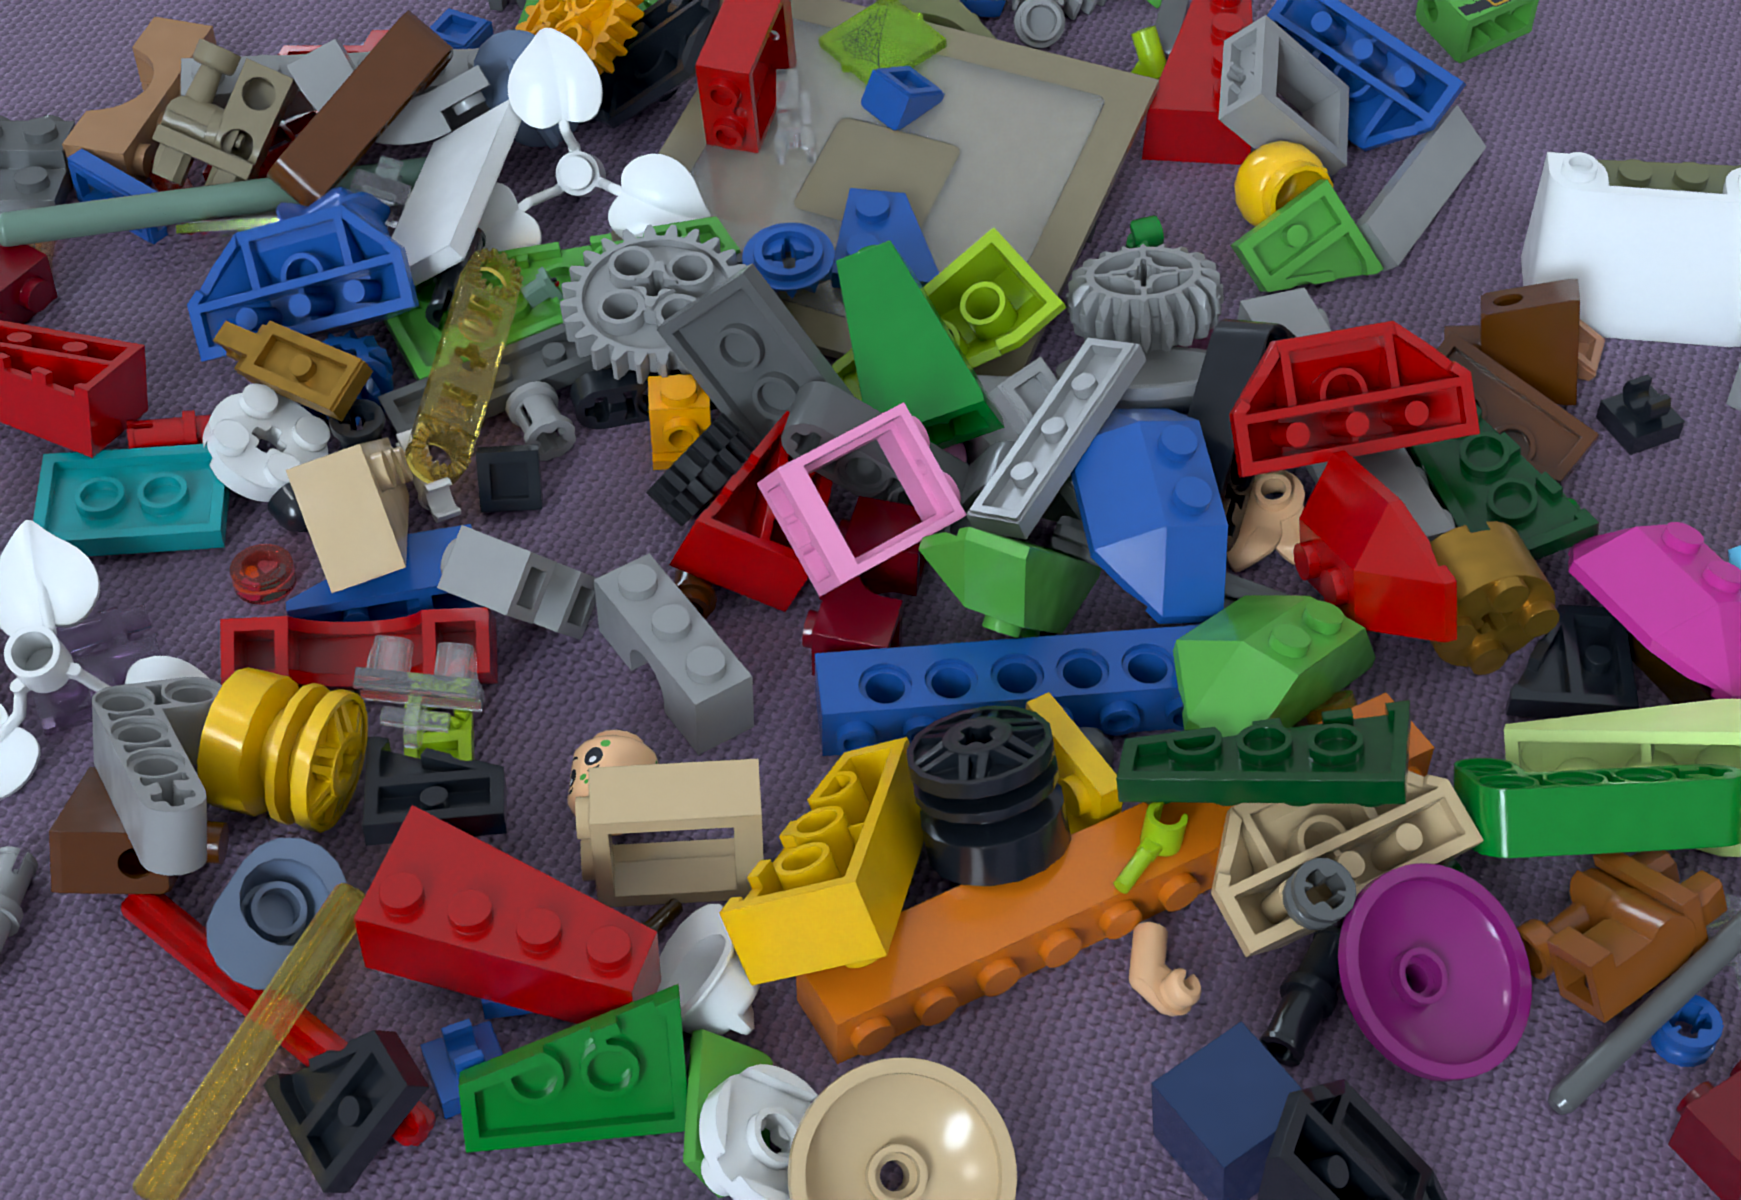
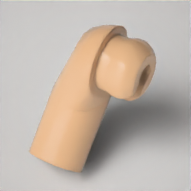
M1153 922L1140 923L1133 929L1129 983L1131 987L1160 1014L1168 1016L1187 1014L1201 996L1202 991L1198 978L1195 974H1192L1187 979H1184L1186 977L1185 969L1178 968L1172 971L1165 964L1168 931L1165 927Z

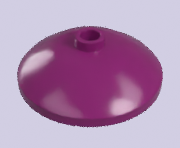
M1430 863L1409 864L1390 870L1376 877L1358 893L1353 908L1346 914L1341 928L1338 964L1341 985L1349 1009L1356 1023L1371 1044L1385 1058L1401 1069L1418 1077L1433 1081L1448 1082L1472 1078L1490 1071L1504 1061L1515 1049L1526 1028L1532 1001V980L1529 960L1521 936L1499 901L1485 887L1464 873L1446 866ZM1406 974H1407V975L1410 977V979H1411L1412 989L1410 988V986H1409V984H1408V982H1407Z

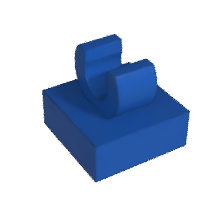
M468 1018L441 1028V1038L420 1045L423 1061L445 1119L461 1114L458 1088L460 1071L503 1054L490 1020L472 1026Z

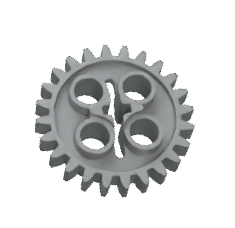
M672 224L667 229L665 235L658 236L653 226L647 225L644 237L636 238L632 232L625 229L623 230V243L618 245L607 238L601 239L603 251L601 255L585 250L583 252L585 267L571 266L569 268L571 282L562 283L561 286L564 299L560 301L563 324H565L568 342H575L577 355L580 358L591 355L593 369L596 371L612 363L614 379L617 380L623 377L629 370L636 371L638 384H643L650 372H658V375L662 376V378L668 377V375H671V371L677 369L683 375L691 374L657 329L667 318L745 268V264H737L736 251L731 249L721 252L720 239L717 237L701 244L699 229H693L685 238L678 237L677 227Z

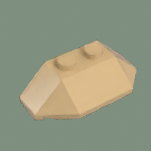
M1408 771L1406 804H1384L1378 807H1364L1357 804H1311L1296 807L1285 803H1240L1231 807L1226 814L1211 895L1245 957H1250L1282 948L1316 931L1298 925L1288 915L1283 905L1282 891L1286 880L1305 862L1315 858H1329L1341 863L1350 872L1355 882L1357 896L1368 883L1390 870L1415 863L1444 865L1479 845L1484 840L1448 779L1429 774L1424 777ZM1323 883L1317 887L1313 886L1306 892L1309 901L1315 905L1318 902H1326L1332 896L1329 887Z

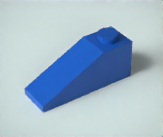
M471 524L463 525L472 529ZM461 525L408 534L406 568L335 593H331L326 579L285 602L287 616L328 622L387 620L409 616L421 610L484 606L437 588L442 576L441 560L448 544L457 538Z

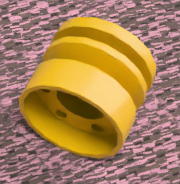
M250 667L236 670L223 683L215 697L201 734L197 758V773L206 790L207 803L214 807L254 817L268 810L270 817L279 823L286 825L296 823L304 829L319 833L331 829L344 814L356 790L363 768L368 737V714L364 700L355 692L343 689L330 691L324 685L317 683L308 684L299 689L298 684L290 677Z

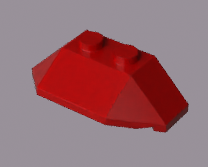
M1395 321L1271 341L1229 414L1239 477L1328 462L1332 453L1343 450L1352 457L1480 434L1471 371L1456 361H1451L1433 346Z
M1345 450L1332 453L1299 517L1300 543L1295 544L1293 555L1295 566L1301 579L1307 580L1324 597L1325 602L1338 607L1344 616L1363 626L1367 631L1443 643L1457 640V580L1446 565L1438 566L1429 539L1403 501Z

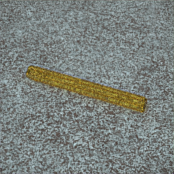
M342 882L333 888L133 1182L132 1190L142 1200H177L356 933L354 916L365 897L362 891Z

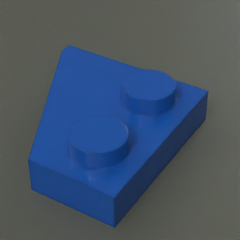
M850 188L836 245L835 261L857 253L863 247L878 245L891 240L913 270L922 287L936 277L939 271L906 193ZM835 262L832 268L831 287L841 288Z

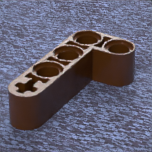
M408 10L390 28L282 153L267 173V177L300 205L304 206L311 205L330 190L336 188L419 91L421 93L424 92L445 69L453 57V47Z

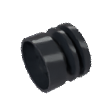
M1016 706L972 708L938 719L915 735L907 748L908 767L911 780L913 781L916 804L921 808V828L929 865L942 878L962 885L996 886L1018 882L1046 870L1064 855L1071 841V834L1062 786L1057 783L1060 775L1050 723L1037 712Z

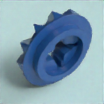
M780 223L766 227L749 239L742 253V264H745L747 267L753 263L775 293L786 291L791 299H793L797 290L805 289L815 293L819 281L831 280L833 264L836 262L834 246L828 236L819 229L802 223ZM791 251V258L795 259L794 268L787 269L783 266V259L786 258L785 252Z

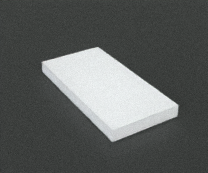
M509 100L433 143L391 237L405 247L414 286L465 259L522 121L514 112Z

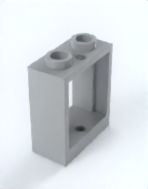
M1264 15L1224 40L1219 120L1255 150L1261 145L1280 140L1302 144L1319 157L1324 168H1327L1329 177L1347 166L1349 86L1267 15ZM1276 91L1301 111L1302 117L1276 96Z

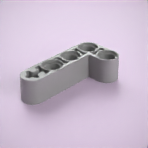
M182 677L116 685L104 688L96 692L92 697L94 765L141 865L146 870L155 874L167 876L184 875L200 869L207 861L206 790L192 765H197L202 730L210 707L222 687L220 683L209 678Z

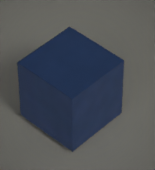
M1241 1021L1151 1083L1153 1135L1208 1200H1249L1259 1192L1266 1160L1288 1094L1302 1088Z

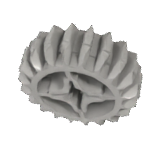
M1164 243L1158 247H1146L1142 244L1138 248L1129 249L1122 246L1120 251L1114 253L1104 251L1100 253L1099 259L1090 258L1084 261L1083 267L1072 272V280L1068 282L1069 293L1066 294L1067 312L1070 313V321L1073 324L1076 335L1084 337V341L1087 338L1140 344L1146 355L1153 350L1170 352L1171 347L1177 345L1188 347L1192 345L1193 339L1207 337L1209 330L1213 329L1219 322L1221 304L1224 303L1223 284H1220V273L1216 271L1215 262L1205 259L1202 253H1189L1188 249L1183 246L1175 249L1167 248Z

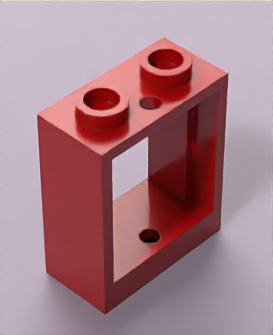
M791 0L723 1L695 64L707 145L759 154L797 63ZM771 30L776 31L777 34H773Z

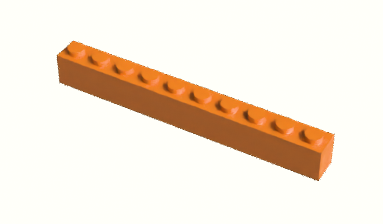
M1385 692L1352 707L1353 718L1359 719L1386 715L1385 703L1394 701ZM1411 721L1408 771L1425 777L1428 774L1435 747ZM1142 802L1072 834L1071 841L1064 855L1040 873L1018 882L996 886L959 885L902 911L887 956L881 957L872 964L861 968H848L844 965L796 976L797 1001L837 1065L857 1055L869 1056L884 1049L893 1038L921 1025L933 1026L950 1017L957 1008L984 995L988 997L1000 995L1009 990L1022 977L1046 966L1055 968L1064 965L1074 958L1080 950L1105 938H1121L1131 932L1141 921L1165 910L1174 912L1189 905L1199 894L1212 889L1226 814L1233 806L1187 802L1165 804L1160 823L1173 825L1180 821L1184 813L1188 815L1179 852L1172 856H1157L1148 865L1131 890L1124 894L1118 891L1113 883L1137 852L1136 849L1140 845V835L1146 810L1149 804Z

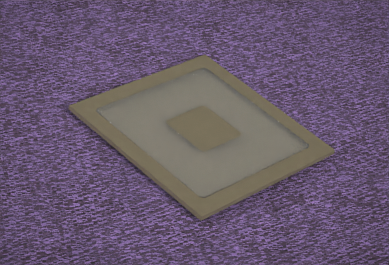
M791 0L797 63L759 154L706 144L698 88L658 153L679 161L689 171L712 217L717 216L739 247L740 252H743L746 243L757 232L780 223H802L815 227L828 236L834 246V250H836L850 188L906 193L939 273L994 227L1060 298L1159 88V80L889 12L886 13L881 10L877 12V9L841 0ZM877 13V20L872 26L869 25L866 21L868 20L870 22L872 19L875 18L873 16H875ZM771 30L773 34H777L776 31ZM858 35L857 39L860 42L856 43V47H861L866 41L864 46L868 47V50L866 49L865 52L869 53L872 51L874 54L869 59L867 55H864L865 52L861 48H856V53L853 52L855 51V44H851L848 40L856 39ZM842 36L847 37L846 40L844 41V44H843V42H842L840 39H838V38H840V37H842ZM878 46L880 68L910 66L939 87L945 94L939 104L900 130L890 129L861 105V99L872 70L879 68L877 65L878 58L876 57L878 56ZM612 230L611 236L613 241L623 240ZM831 280L819 284L815 293L804 290L795 294L793 299L789 296L781 300L823 355L840 359L852 348L841 288L831 287ZM1046 326L1021 347L973 368L976 375L1012 376L1029 365Z

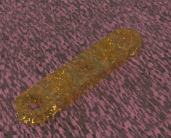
M482 248L481 251L474 252L461 271L405 450L406 462L412 473L427 484L448 477L453 485L460 479L472 461L471 456L481 431L516 311L519 292L523 286L521 284L523 276L520 275V266L515 267L516 261L513 258L508 260L506 258L508 254L505 252L498 254V249L492 248L491 251H488V248ZM479 271H488L496 275L503 284L502 288L500 289L496 285L493 289L492 283H489L487 286L485 284L486 278L481 280L483 274ZM461 356L471 360L470 368L472 372L462 368L463 360L460 358ZM426 445H435L442 448L449 455L451 463L448 466L446 463H442L439 466L438 460L433 463L431 461L433 457L431 455L427 457L428 449L424 448Z

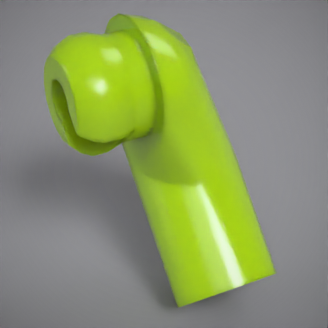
M1156 25L1131 33L1139 59L1131 73L1159 80L1167 60Z

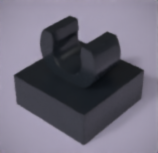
M1649 374L1627 381L1624 384L1623 393L1601 400L1596 415L1599 422L1629 455L1679 439L1685 423L1671 407V398L1667 394L1660 395L1651 386L1652 378Z
M539 444L477 447L476 464L481 513L541 510L543 508Z

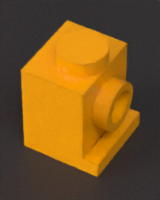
M691 374L668 375L665 378H662V376H648L653 470L669 469L711 425L710 398Z

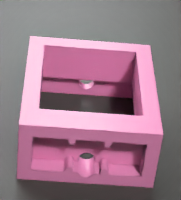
M904 402L786 463L757 483L819 597L921 542L922 537L933 535L966 516L960 504L961 495L955 481L950 475L941 470L929 448L930 439L924 425L918 418L911 416ZM877 440L922 522L854 558L809 474Z

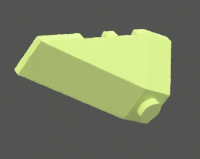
M1714 699L1505 724V757L1507 761L1515 763L1526 772L1689 764H1718L1741 769V699ZM1741 843L1729 847L1698 849L1721 857H1741Z

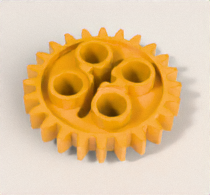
M539 0L536 5H530L525 8L529 17L527 21L517 24L515 29L528 31L534 35L543 28L555 29L567 35L582 47L593 61L599 75L604 71L612 74L615 71L612 62L616 56H625L628 52L622 46L625 40L635 37L638 33L631 26L632 23L644 16V12L637 7L644 0Z

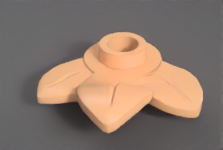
M1279 470L1255 476L1238 538L1232 549L1227 552V562L1235 573L1259 562L1275 549L1285 560L1295 566L1293 551L1295 544L1300 543L1299 517L1305 508V490L1302 482L1294 474ZM1275 492L1284 494L1282 497L1274 500L1264 497Z

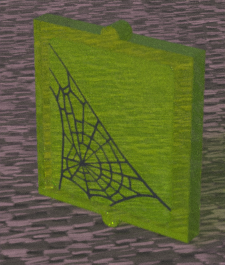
M878 0L818 38L819 46L841 64L843 72L853 73L866 85L872 70L900 66L914 68L947 47L946 38L923 21L922 13H913L898 0Z

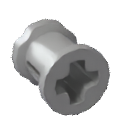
M536 381L524 384L511 393L506 401L505 410L510 421L516 426L521 427L524 433L525 445L539 444L540 461H548L564 455L572 448L576 441L575 427L572 421L566 416L561 415L558 410L559 399L554 388L548 383ZM523 406H525V408H526V410H527V413H526V414H525V412H524V410H523V408H522ZM556 429L558 430V432H559V434H560L559 436H557V434H556V432H555Z

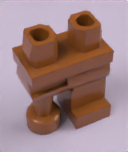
M1665 850L1641 851L1631 857L1624 853L1593 855L1595 866L1598 868H1590L1583 872L1577 870L1571 878L1569 892L1572 903L1547 924L1538 919H1529L1516 927L1525 946L1531 975L1542 980L1555 972L1560 995L1603 1023H1606L1676 972L1709 941L1706 926L1728 910L1723 885L1718 878L1700 870L1679 884L1680 878L1677 864L1669 852Z

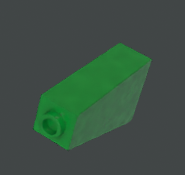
M891 240L878 245L863 247L857 253L836 260L862 402L881 413L904 402L911 416L918 418L924 425L930 442L941 449L1005 428L1003 418L913 270Z

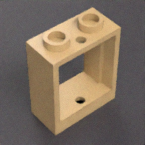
M759 759L588 768L589 796L576 797L575 799L577 839H581L583 881H596L599 902L609 907L666 904L671 899H677L680 903L728 901L731 897H742L743 900L752 890L747 876L760 860H764ZM734 827V838L620 845H613L612 834Z

